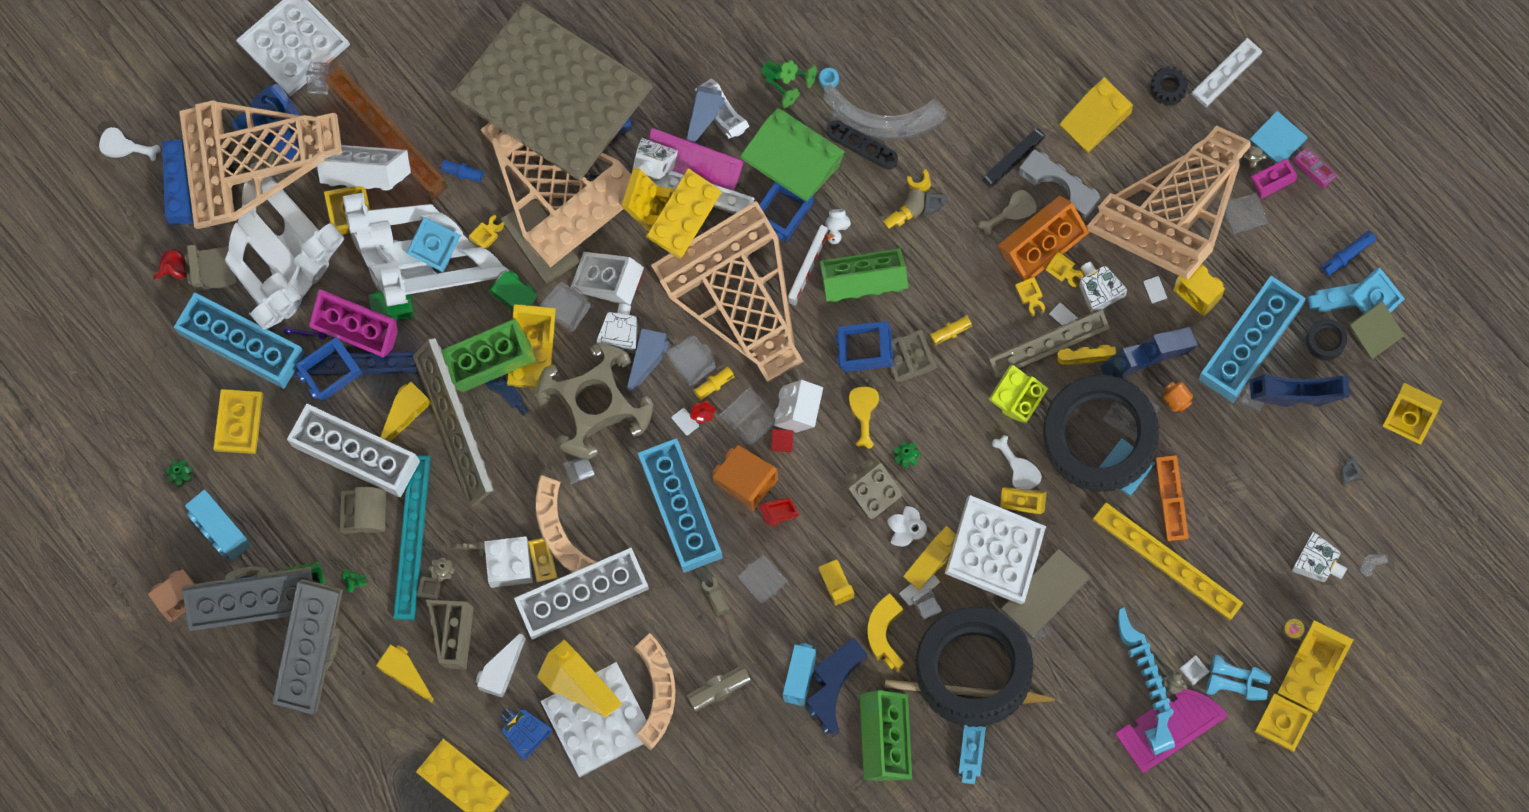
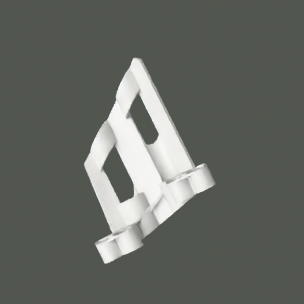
M258 162L252 163L250 168L253 170ZM272 177L262 179L263 193L277 184ZM255 180L245 182L242 207L257 197ZM283 189L267 200L284 218V233L280 236L275 235L256 213L255 207L240 217L238 223H235L230 236L229 251L225 258L227 265L258 304L249 314L263 330L278 324L284 318L289 319L297 311L302 298L311 286L323 277L329 266L328 261L331 255L344 240L343 235L331 222L321 230H318ZM247 243L259 254L272 272V276L263 284L243 262V254Z
M364 193L343 196L346 220L351 237L369 268L375 286L379 291H382L386 306L408 303L405 296L407 294L496 279L502 271H509V269L502 266L501 262L492 253L483 247H477L468 240L457 224L443 213H440L432 204L368 210L364 202ZM426 217L462 235L451 258L467 255L479 267L437 274L432 266L406 254L412 240H393L390 225L419 221Z

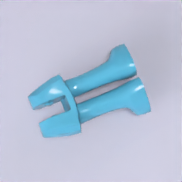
M1219 655L1213 656L1210 673L1213 674L1208 678L1206 694L1214 695L1218 690H1229L1245 695L1246 700L1267 699L1268 691L1252 687V683L1254 681L1270 684L1271 676L1256 667H1252L1251 670L1238 668L1226 663ZM1214 674H1224L1246 680V684L1225 679Z

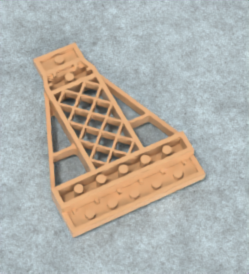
M215 100L195 104L194 108L179 111L194 228L196 229L236 221L324 162L326 157L342 154L336 113L317 117L299 116L221 103ZM229 109L246 112L248 128L224 134L221 110ZM253 114L286 120L254 127ZM288 128H291L295 133L287 141L283 138V135ZM269 133H273L276 137L269 146L263 141ZM250 137H253L257 141L249 150L244 145ZM297 138H298L299 148H297L296 146L293 145V144L295 143V141L297 140ZM282 139L287 144L282 152L279 153L274 148ZM234 141L238 145L233 153L230 154L226 151V148L230 142ZM263 144L268 148L263 156L259 157L255 152ZM291 147L298 151L292 161L285 157ZM244 148L249 153L241 162L236 157ZM272 151L279 155L273 165L266 162ZM254 155L259 161L252 170L247 164ZM283 159L289 162L287 164L279 165ZM235 160L240 163V166L233 174L229 171V167ZM264 163L270 167L260 170ZM244 168H247L251 171L248 173L241 174ZM295 171L263 193L261 183L263 178ZM255 180L257 197L234 212L232 186Z
M490 122L481 129L482 134L494 146L524 240L550 268L624 209L621 205L631 174L617 159L601 153L598 158L612 166L593 181H588L584 176L580 181L570 180L568 173L566 180L556 179V171H563L555 165H543L544 158L536 152L530 151L528 147L527 151H520L525 145ZM515 156H526L525 164H515ZM529 157H540L539 165H530ZM505 167L530 192L519 202L515 200ZM518 169H524V176ZM528 170H539L538 178H527ZM542 170L553 171L552 179H542ZM530 183H537V188L535 189ZM551 184V191L540 192V185ZM555 184L566 185L565 193H554ZM569 185L580 186L579 192L577 194L568 193ZM543 197H550L549 204ZM553 198H564L563 205L552 206ZM532 199H536L550 215L531 231L526 232L519 210Z
M1216 125L1204 140L1195 144L1184 156L1115 195L1110 193L1098 206L1099 213L1087 225L1088 231L1188 280L1213 251L1240 166L1239 159L1250 148V141ZM1194 164L1201 166L1199 168L1190 169ZM1214 172L1218 175L1206 177L1205 173ZM1203 174L1204 178L1191 180V176ZM1166 177L1158 187L1152 185L1153 183ZM1189 177V181L1178 183L1181 178ZM1202 185L1206 186V189L1203 190H1193V187ZM1191 188V192L1179 194V190ZM1225 188L1217 215L1205 211ZM1141 190L1151 193L1140 207L1125 200ZM1169 192H1177V195L1165 197ZM1193 199L1194 203L1181 205V201ZM1179 202V206L1167 208L1166 204ZM1164 205L1165 209L1153 211L1157 206ZM1181 213V217L1169 219L1168 215ZM1198 218H1204L1214 223L1209 240L1188 230Z
M757 201L693 239L681 259L670 253L651 265L669 298L757 364L768 383L804 362L794 346L779 238ZM770 241H774L778 268L764 277H759L748 256ZM733 264L744 266L741 277L731 274ZM729 267L727 273L721 272V271H723L724 269H726V268ZM747 268L755 280L745 278ZM716 274L726 276L724 288L713 285ZM779 274L785 311L784 316L781 315L764 286L767 280ZM730 278L740 280L738 291L727 289ZM744 281L754 283L752 294L741 292ZM704 283L716 305L699 316L680 302L678 298ZM757 286L760 287L765 297L755 295ZM714 289L722 290L721 299H719ZM726 292L737 294L734 305L724 303ZM740 295L751 297L748 308L738 306ZM754 298L765 301L762 312L752 309ZM768 302L776 315L765 313ZM724 306L733 308L731 318ZM737 309L747 311L744 322L734 320ZM716 311H721L739 343H734L704 319ZM751 312L761 315L758 326L748 323ZM764 316L775 318L772 329L762 327ZM779 320L782 325L776 328ZM734 323L743 325L741 335L737 330L736 326L734 325ZM747 326L757 329L755 340L744 338ZM761 330L770 332L759 339ZM744 341L752 342V344L747 346Z

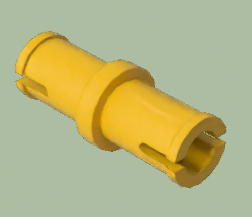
M965 315V317L951 324L948 322L945 327L931 333L930 336L935 346L951 337L953 339L956 338L957 334L973 326L968 316Z
M727 366L715 376H709L706 382L693 391L701 401L713 391L720 390L723 384L735 376Z

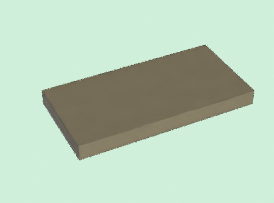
M532 199L519 210L526 232L531 231L548 217L536 199ZM515 210L501 218L506 229L546 285L580 263V260L572 250L550 268L525 242Z
M1058 549L1032 576L1025 603L1019 604L1009 600L1001 608V611L1033 638L1090 579V576Z

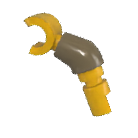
M926 169L922 172L924 178L922 182L915 183L912 177L907 176L908 185L911 190L907 200L899 208L900 211H895L882 221L887 228H891L895 224L900 227L905 223L904 220L915 219L923 211L924 194L931 186L930 176Z

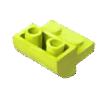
M1010 365L988 400L1002 409V413L1022 423H1027L1048 388L1034 377H1029L1014 365Z

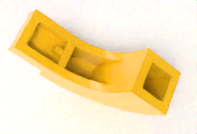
M889 593L875 606L870 615L868 643L877 661L884 656L885 659L883 661L891 670L894 668L898 672L904 667V662L888 644L886 631L889 625L903 614V608Z

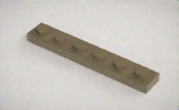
M1098 309L988 357L994 376L998 378L1005 374L1010 365H1014L1019 369L1110 328L1103 310Z

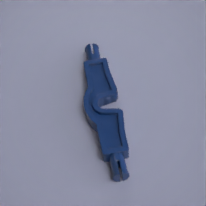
M507 377L498 382L491 380L485 383L492 392L500 394L511 408L516 407L522 416H525L530 411L522 403L523 398L515 387L507 386Z

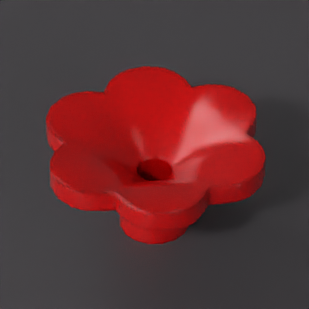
M708 401L696 403L692 406L690 418L696 420L698 424L711 421L715 407L709 405Z

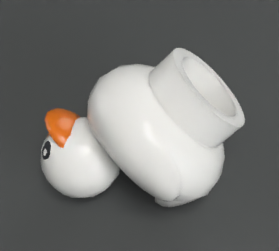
M830 210L829 217L825 221V226L830 230L826 237L832 244H838L841 241L842 236L838 230H846L851 225L845 210Z

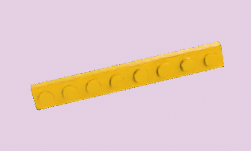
M1105 503L1093 518L1094 522L1229 621L1232 620L1243 605L1242 601L1108 503Z

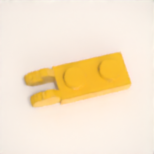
M1101 345L1098 349L1082 347L1074 352L1066 348L1065 350L1058 351L1057 363L1061 366L1105 362L1116 354L1115 347H1110V345Z

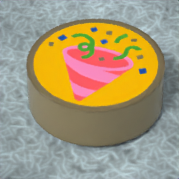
M1291 618L1284 624L1283 633L1289 640H1299L1305 633V625L1300 619Z

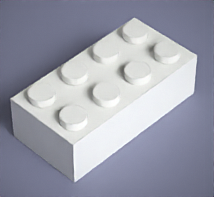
M341 145L342 154L326 157V160L317 166L320 183L329 184L330 186H362L365 189L381 188V190H390L411 173L407 150Z

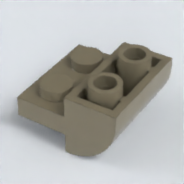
M355 487V490L342 491L340 532L343 534L385 532L386 491L373 487Z

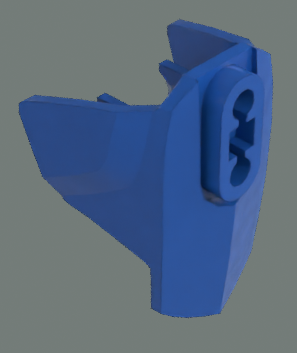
M279 84L267 86L252 100L251 108L301 116ZM246 112L231 121V125L237 131L248 128ZM253 114L254 127L286 120ZM288 128L283 138L289 141L295 131ZM269 133L263 142L270 146L276 135ZM250 137L248 139L249 141H252L254 143H256L257 141L253 137ZM298 138L293 144L297 148H299ZM281 139L275 149L281 153L287 143ZM291 147L285 157L292 160L298 151Z

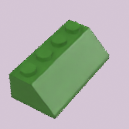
M900 248L819 261L826 301L837 302L845 298H860L863 295L870 294L880 295L883 292L889 291L899 292L908 288L906 266Z
M517 319L508 321L442 350L452 383L455 384L456 390L460 392L470 390L536 361L530 341Z
M880 690L860 694L864 779L873 781L911 780L912 762L908 694Z

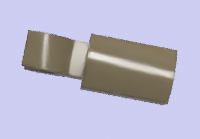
M713 577L714 585L712 587H707L705 582H702V587L705 592L709 593L708 598L716 615L720 616L730 609L721 590H717V579Z

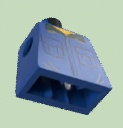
M507 708L500 715V718L507 724L502 729V732L523 761L552 733L549 726L524 709L515 715Z

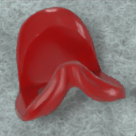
M175 249L164 252L160 260L159 271L153 275V279H160L165 274H171L175 278H186L185 259L181 252Z

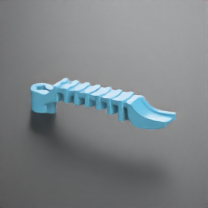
M1124 607L1119 610L1118 614L1121 640L1127 646L1133 647L1140 644L1139 647L1129 650L1128 654L1130 658L1141 653L1144 654L1143 658L1135 662L1137 667L1147 664L1148 668L1142 670L1141 673L1143 677L1151 675L1152 679L1146 681L1145 684L1147 688L1153 686L1156 688V690L1149 693L1151 700L1159 697L1160 700L1152 704L1154 710H1159L1160 714L1156 715L1157 727L1145 731L1149 746L1153 754L1157 755L1175 747L1174 740L1167 727L1169 717L1173 716L1174 711L1170 708V700L1166 697L1165 687L1162 686V678L1159 676L1158 667L1154 663V655L1150 652V644L1147 643L1144 634L1137 632L1130 625Z

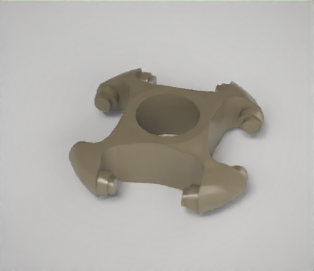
M597 343L589 349L593 357H597V359L603 358L602 363L582 376L561 382L554 381L557 378L556 375L559 374L556 366H547L539 376L534 393V398L539 406L548 402L549 394L558 397L572 416L577 434L573 439L570 436L561 435L556 438V443L560 450L585 459L595 457L598 451L594 444L588 443L584 445V442L604 427L619 422L632 421L633 423H631L629 428L632 436L638 437L643 435L650 422L654 405L648 396L639 400V408H633L616 387L611 368L614 364L626 367L631 364V359L627 352L601 343ZM589 388H599L607 392L611 397L612 403L601 414H586L576 404L579 394Z

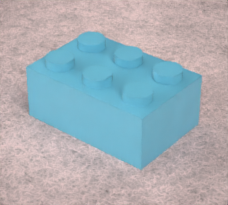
M205 489L185 505L189 510L186 513L198 528L201 527L199 530L213 543L212 545L224 559L228 556L233 561L251 546L246 537Z

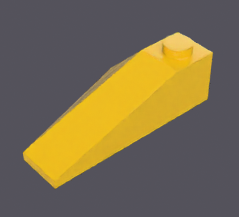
M565 640L547 654L537 678L552 693L560 694L571 702L575 701L586 709L605 718L622 705V702Z

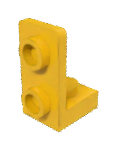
M838 560L819 567L820 574L835 606L854 598L853 588L848 584Z

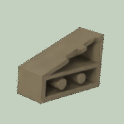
M426 600L435 636L434 642L439 664L447 669L467 670L474 607L468 602Z

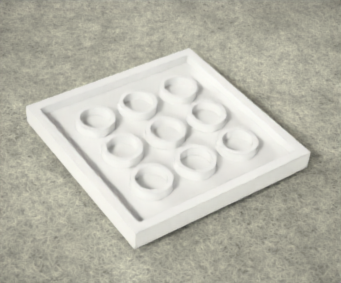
M282 0L236 40L245 52L282 87L289 97L350 45L349 41L308 0Z
M970 495L965 503L945 574L1016 603L1023 604L1025 603L1046 526Z
M617 662L596 672L600 679L622 702V705L607 718L586 709L575 701L567 700L566 697L560 694H553L541 701L579 777L643 745L636 737V734L647 720Z

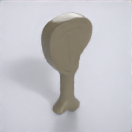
M1018 190L1013 193L1009 205L999 215L988 221L980 220L978 228L983 229L985 235L990 236L991 229L1005 220L1011 222L1025 221L1035 215L1037 210L1036 203L1028 192Z

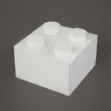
M804 380L784 385L779 392L780 401L774 413V426L793 430L795 433L815 427L823 387Z
M526 536L484 541L488 583L491 588L533 583L530 549Z

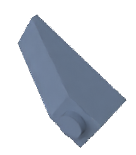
M703 86L697 87L685 140L695 142L716 118L718 110L723 109L725 98L722 97L721 90Z
M646 329L641 330L627 386L629 393L635 392L663 359L664 353H668L670 341H667L665 333Z

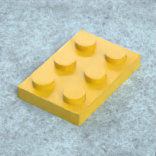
M221 389L214 451L256 454L263 402L262 392Z

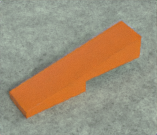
M1177 455L1154 458L1167 541L1189 539Z

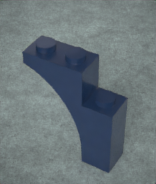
M1190 327L1155 334L1140 345L1121 349L1100 367L1103 374L1125 378L1158 362L1186 355L1196 348L1198 343Z
M1264 374L1249 379L1251 400L1283 407L1298 403L1321 406L1350 397L1348 376L1343 375L1316 379H1292Z
M855 638L814 668V679L820 686L824 684L825 687L806 700L808 705L806 710L812 718H818L821 722L819 724L821 730L825 735L830 734L832 738L839 733L836 719V702L840 689L849 674L867 659V653Z

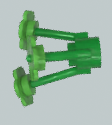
M792 60L784 62L782 65L767 61L763 65L762 75L767 77L766 82L772 84L783 94L782 107L787 108L795 102L800 92L797 88L785 91L774 80L782 78L783 83L788 84L790 80L795 79V74L804 76L807 87L811 88L817 74L816 65H812V68L803 72L798 70L797 65Z

